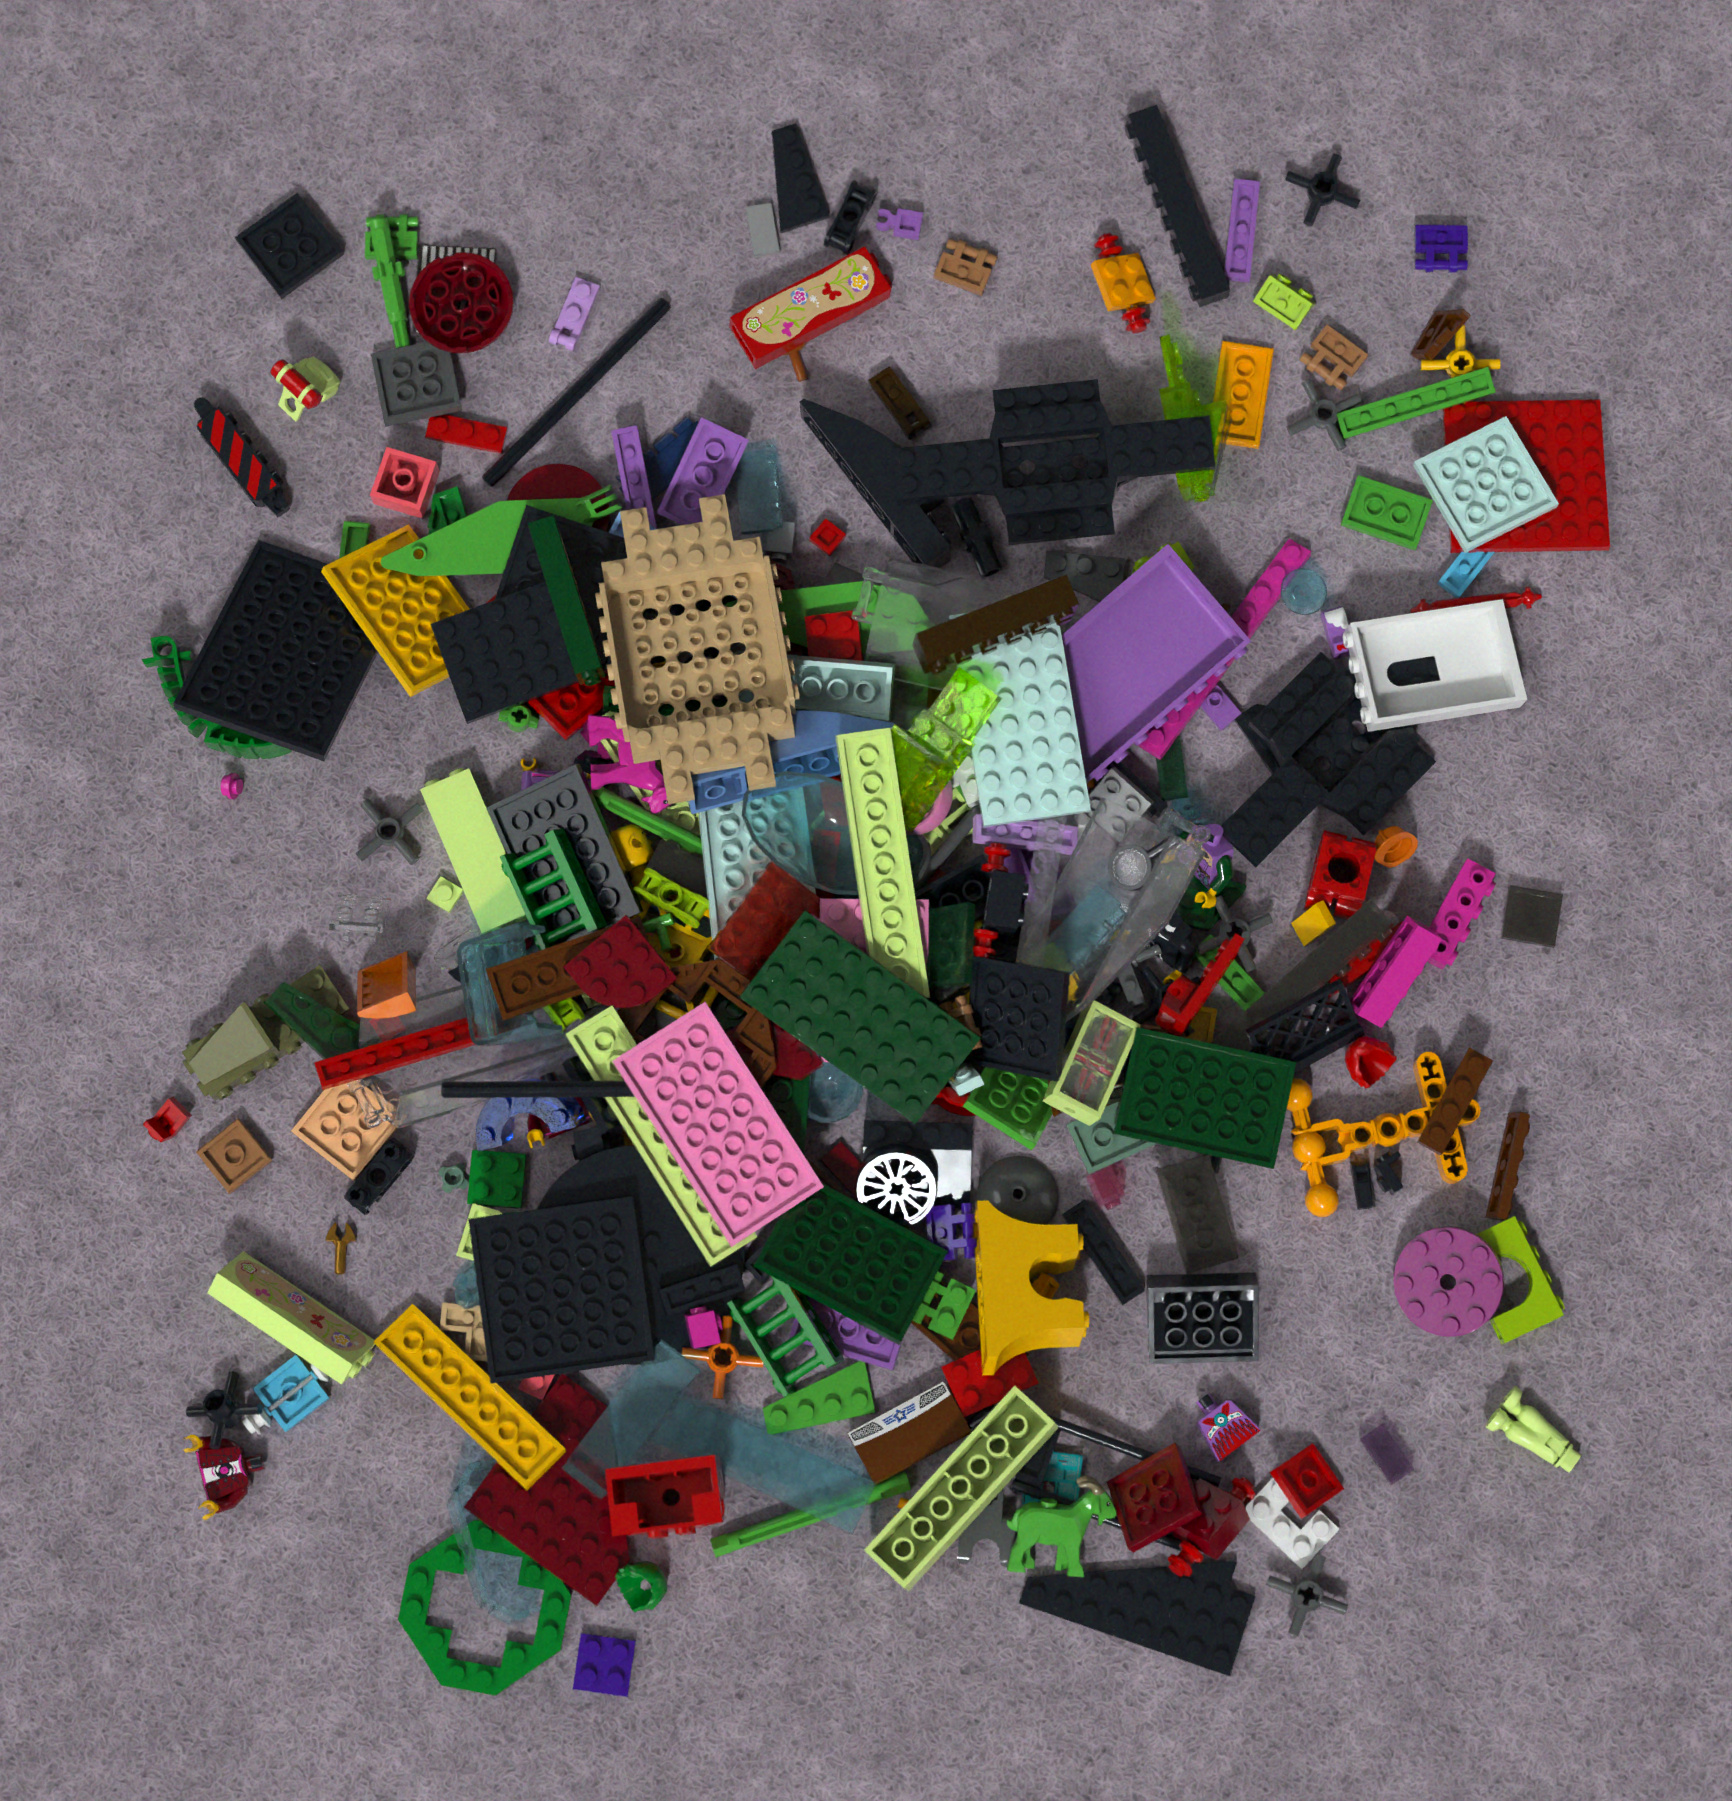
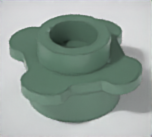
M457 1163L455 1166H444L439 1170L444 1192L450 1193L453 1189L460 1188L464 1190L468 1187L469 1183L465 1179V1166L463 1164ZM456 1176V1180H451V1177Z

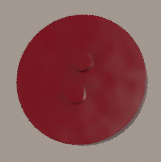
M548 464L535 468L521 477L510 491L507 501L583 498L602 489V487L592 475L578 467L568 464ZM606 494L591 500V504L605 498ZM609 504L595 510L596 514L609 508ZM611 514L594 521L592 527L609 533Z

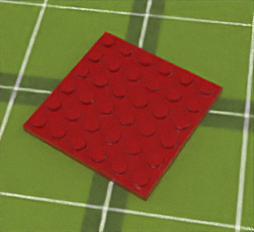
M1600 399L1472 401L1443 409L1444 446L1507 416L1559 503L1557 508L1468 551V553L1609 550L1610 535ZM1449 527L1450 553L1464 552Z

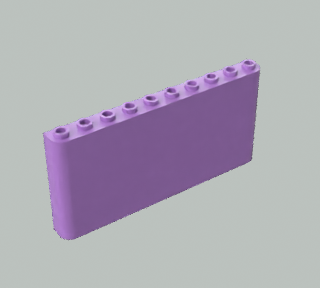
M1169 544L1164 546L1062 634L1086 784L1093 778L1096 781L1102 778L1109 771L1106 766L1113 760L1118 764L1129 754L1126 750L1133 743L1136 746L1140 745L1149 737L1146 732L1153 726L1156 729L1161 727L1169 720L1166 715L1173 708L1178 712L1189 702L1186 699L1187 696L1193 691L1196 695L1209 685L1206 680L1214 674L1217 678L1229 668L1226 663L1232 657L1238 660L1248 651L1246 645L1251 640Z

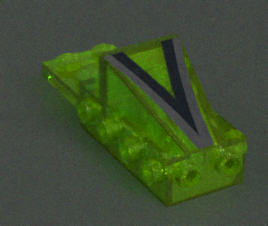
M1170 334L1160 336L1169 387L1159 389L1165 420L1210 415L1215 469L1176 473L1178 489L1184 502L1194 500V502H1204L1209 500L1210 496L1215 495V486L1232 422V414L1226 400L1202 405L1198 389L1193 390L1190 382H1187L1182 366L1179 367V365L1183 364V358L1178 343L1172 341Z

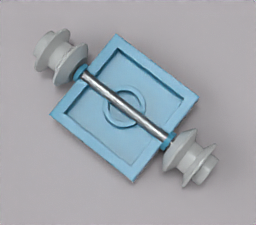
M298 1355L293 1356L252 1388L265 1407L261 1414L244 1415L243 1424L251 1434L256 1431L260 1435V1427L263 1425L271 1427L270 1417L273 1415L282 1429L288 1432L330 1399L317 1382L318 1377L320 1380L328 1382V1375L312 1364V1370L309 1371Z

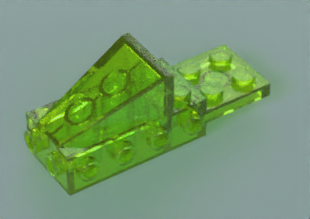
M961 667L956 670L928 711L923 709L921 713L914 717L909 730L895 724L891 728L905 829L912 833L975 745L971 741L1002 699Z

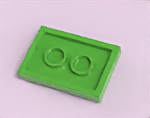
M1358 475L1340 526L1416 551L1433 500Z

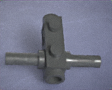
M1119 943L1109 948L1111 960L1107 961L1108 964L1083 973L1087 983L1109 974L1113 976L1118 974L1131 1008H1138L1147 1002L1134 967H1137L1139 962L1162 954L1159 944L1133 953V951H1127L1124 943Z

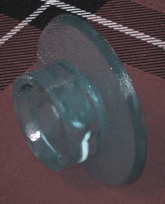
M1296 569L1284 578L1281 585V597L1284 604L1294 613L1310 615L1319 611L1325 604L1327 587L1322 577L1310 569ZM1299 590H1304L1306 597H1302L1299 594Z

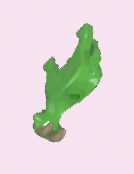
M1081 1476L1076 1479V1482L1079 1484L1078 1487H1087L1090 1490L1071 1505L1057 1504V1500L1043 1498L1041 1502H1028L1018 1508L1012 1519H1007L1006 1522L1010 1529L1017 1531V1539L1010 1551L1007 1571L1026 1573L1025 1568L1034 1569L1035 1562L1030 1555V1549L1036 1543H1041L1044 1545H1057L1055 1570H1068L1067 1576L1084 1577V1567L1080 1562V1547L1092 1514L1098 1515V1525H1101L1105 1519L1116 1516V1509L1111 1498L1101 1484L1093 1477Z

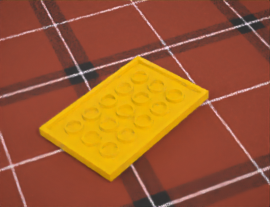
M408 524L323 566L321 572L408 695L412 697L449 678L430 624L467 611L469 607L446 576H416L382 567L381 559L384 556L419 540ZM420 549L414 553L416 559H421L424 556L423 550Z

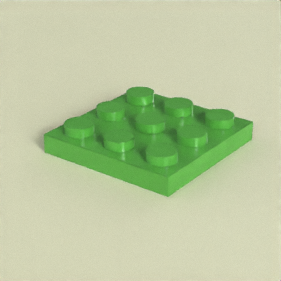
M984 1067L980 1074L984 1085L970 1092L963 1107L1032 1151L1052 1115L1051 1105L1042 1101L1048 1088V1080Z

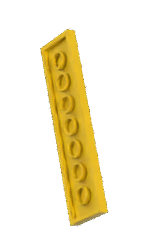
M414 1304L409 1306L374 1341L375 1345L526 1490L566 1452V1449L497 1383L490 1384L489 1375Z

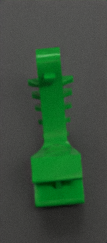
M159 636L151 638L153 657L142 659L147 668L159 667L157 672L160 680L163 682L161 686L165 696L168 697V702L177 713L178 719L188 726L190 734L198 738L207 727L204 739L207 747L223 753L226 751L229 755L238 758L243 756L245 759H258L259 757L270 759L291 753L292 750L199 717L196 719V716L174 709L173 703L185 681L182 661L192 660L193 653L191 650L181 652L171 637ZM172 646L170 654L166 656L161 655V650L164 647ZM175 665V668L164 667V666Z

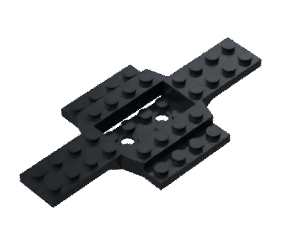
M1098 379L993 390L995 415L989 439L892 449L898 502L975 494L995 496L1006 519L1009 545L1114 535L1112 505L1117 483L1138 477L1215 469L1210 415L1112 426L1100 401ZM1100 433L1095 438L1009 447L1001 444ZM1076 455H1083L1087 458L1088 462L1084 468L1079 469L1073 466L1072 459ZM1025 460H1029L1035 465L1034 471L1030 474H1024L1019 469L1020 464Z
M1322 652L1248 724L1268 744L1280 767L1221 827L1224 831L1222 836L1255 868L1318 805L1344 817L1364 836L1436 763L1417 744L1420 740L1411 725L1368 732L1366 724H1363L1365 727L1363 734L1357 735L1353 733L1351 723L1354 721L1362 723L1360 715L1362 708L1361 700L1356 697L1354 689L1356 683L1355 675L1344 667L1339 669ZM1434 656L1394 662L1387 669L1389 681L1396 686H1408L1440 680ZM1354 695V700L1294 759L1292 756ZM1386 731H1391L1330 793L1328 792ZM1320 756L1326 757L1330 762L1329 769L1320 770L1316 766V758Z

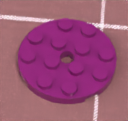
M1443 1226L1421 1233L1406 1245L1395 1266L1394 1290L1401 1309L1415 1325L1434 1335L1455 1337L1477 1330L1495 1314L1504 1292V1273L1497 1254L1482 1237L1459 1227ZM1451 1274L1454 1276L1456 1285L1453 1289H1447L1441 1284L1443 1275Z

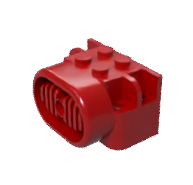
M708 1455L605 1469L612 1536L648 1534V1538L652 1539L669 1537L668 1533L671 1532L679 1535L695 1534L696 1529L723 1522L725 1515V1491L720 1456ZM676 1490L679 1492L680 1500L676 1505L671 1506L667 1501V1496L671 1491Z

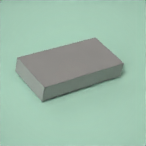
M771 203L747 206L746 213L754 258L780 254Z

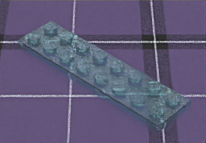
M677 1392L654 1439V1443L686 1458L708 1455L720 1456L723 1475L850 1534L854 1533L876 1486L875 1482L680 1392Z

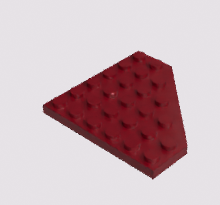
M562 1374L531 1416L566 1449V1452L528 1490L521 1486L499 1463H496L463 1508L590 1603L597 1606L616 1581V1573L630 1561L626 1535L612 1536L605 1469L616 1468L608 1411L605 1404Z

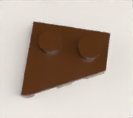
M1465 309L1435 311L1411 355L1418 360H1432L1471 315Z

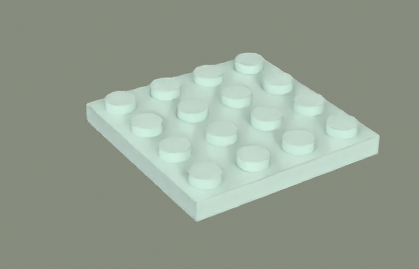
M1507 416L1414 461L1413 464L1465 553L1557 508L1559 504Z

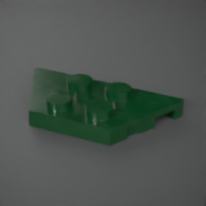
M1146 860V864H1145L1146 872H1147V869H1148L1147 860ZM1154 861L1155 873L1149 885L1155 912L1164 907L1171 913L1179 914L1182 921L1190 927L1209 932L1221 919L1216 906L1202 908L1205 901L1202 903L1195 902V896L1198 892H1208L1209 890L1192 871ZM1229 881L1220 894L1216 893L1215 896L1217 898L1222 895L1228 909H1230L1245 892L1247 885Z

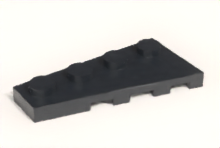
M794 123L773 130L772 140L780 234L828 219L829 213L797 124Z

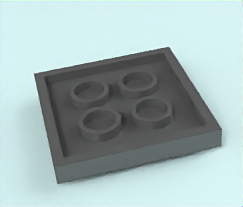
M428 342L371 354L385 427L462 411L450 352L440 350Z

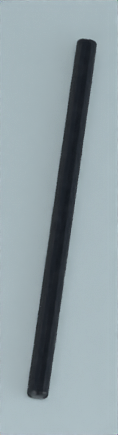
M659 298L482 475L483 481L488 486L493 487L670 310V304L664 298Z
M625 1081L442 1082L441 1095L443 1098L634 1097Z

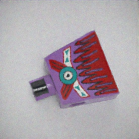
M1208 1393L1196 1402L1205 1414V1417L1196 1424L1217 1463L1261 1431L1229 1399L1219 1406L1210 1393Z

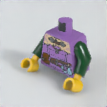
M1207 824L1203 827L1196 825L1185 829L1175 837L1178 843L1164 852L1165 859L1160 862L1169 863L1173 861L1175 851H1178L1177 856L1209 890L1208 892H1198L1195 896V902L1202 903L1205 901L1202 908L1215 906L1216 893L1220 894L1234 874L1232 866L1234 849L1222 836L1224 831L1218 824Z

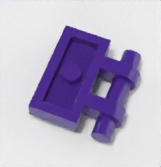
M1415 225V253H1425V259H1415V270H1425V272L1431 273L1434 270H1448V273H1457V270H1467L1468 260H1458V254H1467L1468 225ZM1434 253H1448V260L1434 259Z
M972 1203L961 1204L962 1214L955 1215V1205L951 1204L932 1206L931 1210L927 1213V1240L948 1251L943 1261L958 1260L957 1249L964 1248L965 1259L975 1258L977 1238H974L973 1223L976 1222L975 1214H972ZM956 1224H962L963 1239H957Z

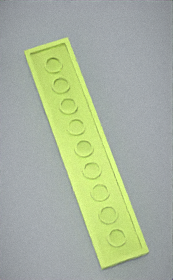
M883 728L835 735L867 954L924 996L930 998L891 729Z
M610 1006L565 1034L594 1081H624L612 1061L637 1045L614 1007ZM604 1097L710 1267L757 1238L754 1232L731 1247L636 1098Z

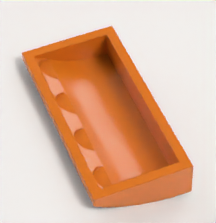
M407 951L358 971L357 1013L359 1017L390 1018L416 1011V970Z

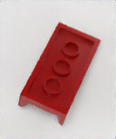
M1235 933L1231 940L1228 938L1224 940L1214 958L1216 961L1212 959L1205 968L1204 974L1200 978L1202 982L1200 986L1184 975L1176 979L1167 989L1155 1023L1170 1034L1182 1037L1237 956L1245 939Z

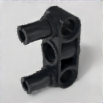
M393 1137L382 1147L372 1162L347 1190L344 1199L362 1214L367 1215L370 1212L368 1209L375 1201L378 1202L411 1163L415 1154ZM379 1169H383L386 1174L385 1179L382 1183L376 1184L373 1179L374 1173Z

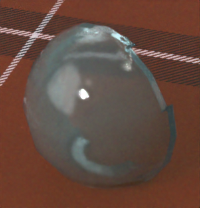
M822 1062L824 1066L811 1074L808 1117L821 1123H835L850 1117L859 1107L864 1087L830 1062Z

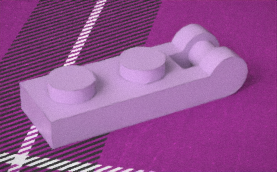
M575 277L556 325L550 334L549 343L554 345L559 343L566 346L568 350H575L600 290V285ZM564 328L572 331L570 336L562 334Z

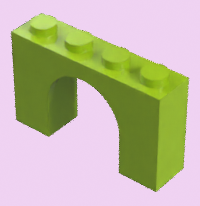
M1514 1216L1475 1234L1482 1237L1493 1248L1498 1257L1510 1258L1519 1263L1528 1276L1529 1290L1525 1300L1519 1306L1489 1320L1501 1345L1564 1316L1562 1312L1565 1309L1564 1304L1558 1294L1554 1296L1550 1288L1552 1280L1546 1270L1542 1271L1538 1263L1540 1256L1535 1246L1529 1245L1525 1237L1528 1233L1521 1220L1517 1221Z

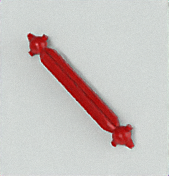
M1525 587V591L1522 594L1506 592L1436 600L1431 604L1427 603L1426 599H1421V603L1410 609V613L1503 599L1505 608L1517 607L1523 603L1527 609H1530L1535 601L1542 598V595L1531 591V587Z

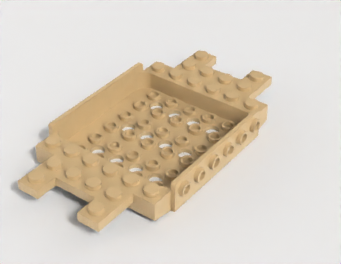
M725 494L699 498L703 522L650 530L646 507L620 511L627 558L601 563L604 582L599 583L600 592L595 593L597 608H603L604 616L599 617L601 632H607L608 640L603 641L605 657L611 656L612 664L607 665L609 681H615L616 687L611 689L613 705L618 704L619 713H614L616 727L623 730L625 742H630L634 764L661 760L668 804L695 800L691 775L745 766L749 791L775 787L776 781L769 742L795 737L792 715L796 714L795 700L800 698L797 683L792 684L791 676L795 675L793 659L787 660L786 652L791 651L789 636H783L782 628L787 626L784 611L779 612L778 604L782 603L780 587H774L773 580L778 579L776 564H770L769 555L763 556L760 537L733 541ZM733 595L738 601L735 606L726 607L722 603L723 598ZM705 599L711 603V607L707 611H699L696 608V603ZM674 604H681L685 608L683 614L679 616L672 615L669 609ZM646 609H656L658 616L654 620L645 619L643 613ZM734 643H742L745 645L746 650L744 653L736 655L731 652L730 648ZM709 647H715L719 650V655L714 659H708L704 656V651ZM683 651H687L693 655V658L689 663L684 664L677 660L678 655ZM655 656H663L666 659V664L661 668H655L651 665V660ZM746 690L754 694V699L748 703L739 700V694ZM717 695H724L728 701L725 706L716 707L712 704V699ZM691 699H696L701 703V707L697 711L691 712L686 709V703ZM663 704H671L674 707V712L669 716H663L659 713V708Z

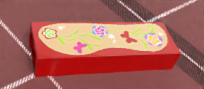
M864 246L731 316L729 328L754 369H757L890 298L892 283L886 274H882L879 270V262L874 253H869Z

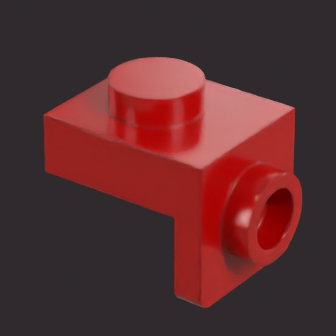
M175 1097L168 1098L154 1117L147 1119L143 1125L152 1138L159 1142H164L172 1139L192 1115Z

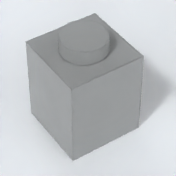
M769 520L765 552L766 556L769 555L774 562L784 563L786 559L792 560L796 530L795 523Z

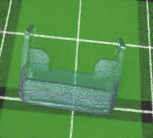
M518 922L463 941L459 945L457 961L470 1037L474 1044L494 1046L529 1042L563 1031L562 1025L538 1023V1020L529 1014H523L503 1021L486 972L487 968L525 956L526 946L524 939L545 932V926Z

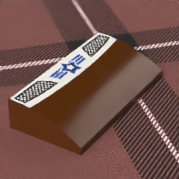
M942 1381L849 1431L847 1434L874 1485H877L972 1432L948 1387Z

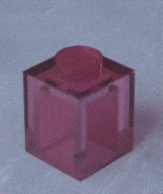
M1112 1166L1086 1176L1085 1180L1099 1209L1105 1207L1108 1211L1122 1204L1120 1199L1124 1198L1125 1194Z

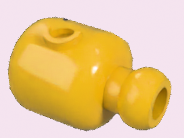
M630 824L610 834L624 867L631 876L633 887H637L645 875L644 870L648 868L647 865L654 861L655 853L651 846L652 841L648 839L645 830L637 824Z

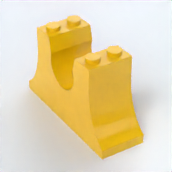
M977 1201L974 1213L976 1222L973 1223L974 1238H977L975 1266L982 1375H994L997 1369L1006 1361L1027 1351L1041 1348L1079 1347L1082 1337H1086V1328H1089V1312L1084 1311L1083 1301L1069 1298L1057 1300L1044 1298L1033 1289L1030 1283V1279L1041 1274V1272L1060 1274L1074 1270L1076 1260H1080V1250H1083V1234H1078L1077 1224L1041 1225L1027 1223L1003 1214L989 1201Z

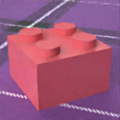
M386 447L370 493L373 504L424 519L440 472L437 462Z

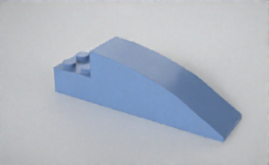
M796 711V714L792 715L795 737L769 742L776 781L775 787L749 791L745 766L691 775L695 800L687 801L691 814L841 774L835 735L890 728L895 759H898L895 724L836 712Z

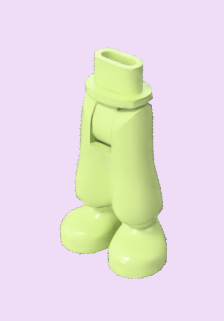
M1514 1386L1503 1399L1504 1402L1500 1403L1499 1407L1501 1408H1497L1485 1427L1490 1431L1503 1430L1506 1437L1512 1442L1530 1450L1553 1464L1554 1467L1561 1466L1567 1472H1570L1580 1459L1581 1454L1573 1449L1574 1445L1569 1443L1534 1407L1521 1404L1522 1391L1517 1386ZM1505 1411L1512 1414L1517 1421L1510 1419Z

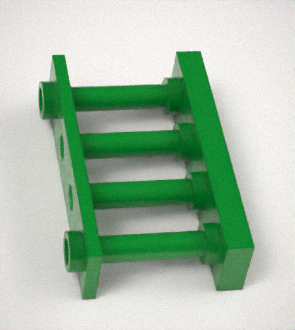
M564 828L552 830L544 834L547 840L545 845L517 858L515 853L500 856L502 870L512 883L534 932L535 944L539 950L555 946V941L582 928L587 929L588 933L607 927V923ZM552 854L558 864L557 869L528 883L522 868ZM561 878L565 880L569 889L568 893L539 907L533 892ZM569 904H576L580 913L579 918L550 932L544 917Z
M772 1277V1285L746 1303L741 1298L731 1300L727 1304L730 1307L731 1317L736 1323L741 1325L773 1378L774 1388L785 1397L797 1391L793 1382L820 1364L830 1368L845 1359L806 1295ZM777 1294L783 1295L787 1302V1308L758 1327L750 1312ZM790 1318H797L802 1327L801 1331L772 1350L764 1336ZM805 1341H811L816 1350L815 1355L786 1373L778 1359Z

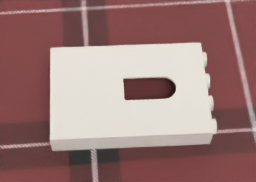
M1503 599L1352 622L1343 633L1344 646L1349 649L1350 653L1349 669L1351 673H1354L1356 679L1354 686L1355 694L1361 700V720L1363 724H1366L1368 732L1520 708L1527 700ZM1435 657L1439 681L1396 686L1387 677V669L1394 662Z

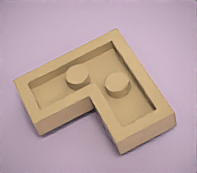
M442 1303L440 1330L467 1333L465 1354L473 1361L487 1362L480 1306Z

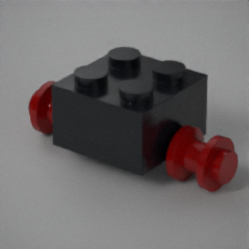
M990 843V847L984 848V853L989 856L988 863L982 864L981 870L989 872L991 876L988 882L982 927L980 929H972L971 934L976 937L975 945L970 946L968 950L970 953H973V956L977 957L995 956L996 951L991 948L992 940L997 939L998 934L1013 937L1016 930H1020L1024 922L1025 910H1021V904H1024L1025 900H1027L1029 884L1024 883L1026 875L1008 873V868L1004 866V859L1011 856V851L1006 849V845L1000 843Z

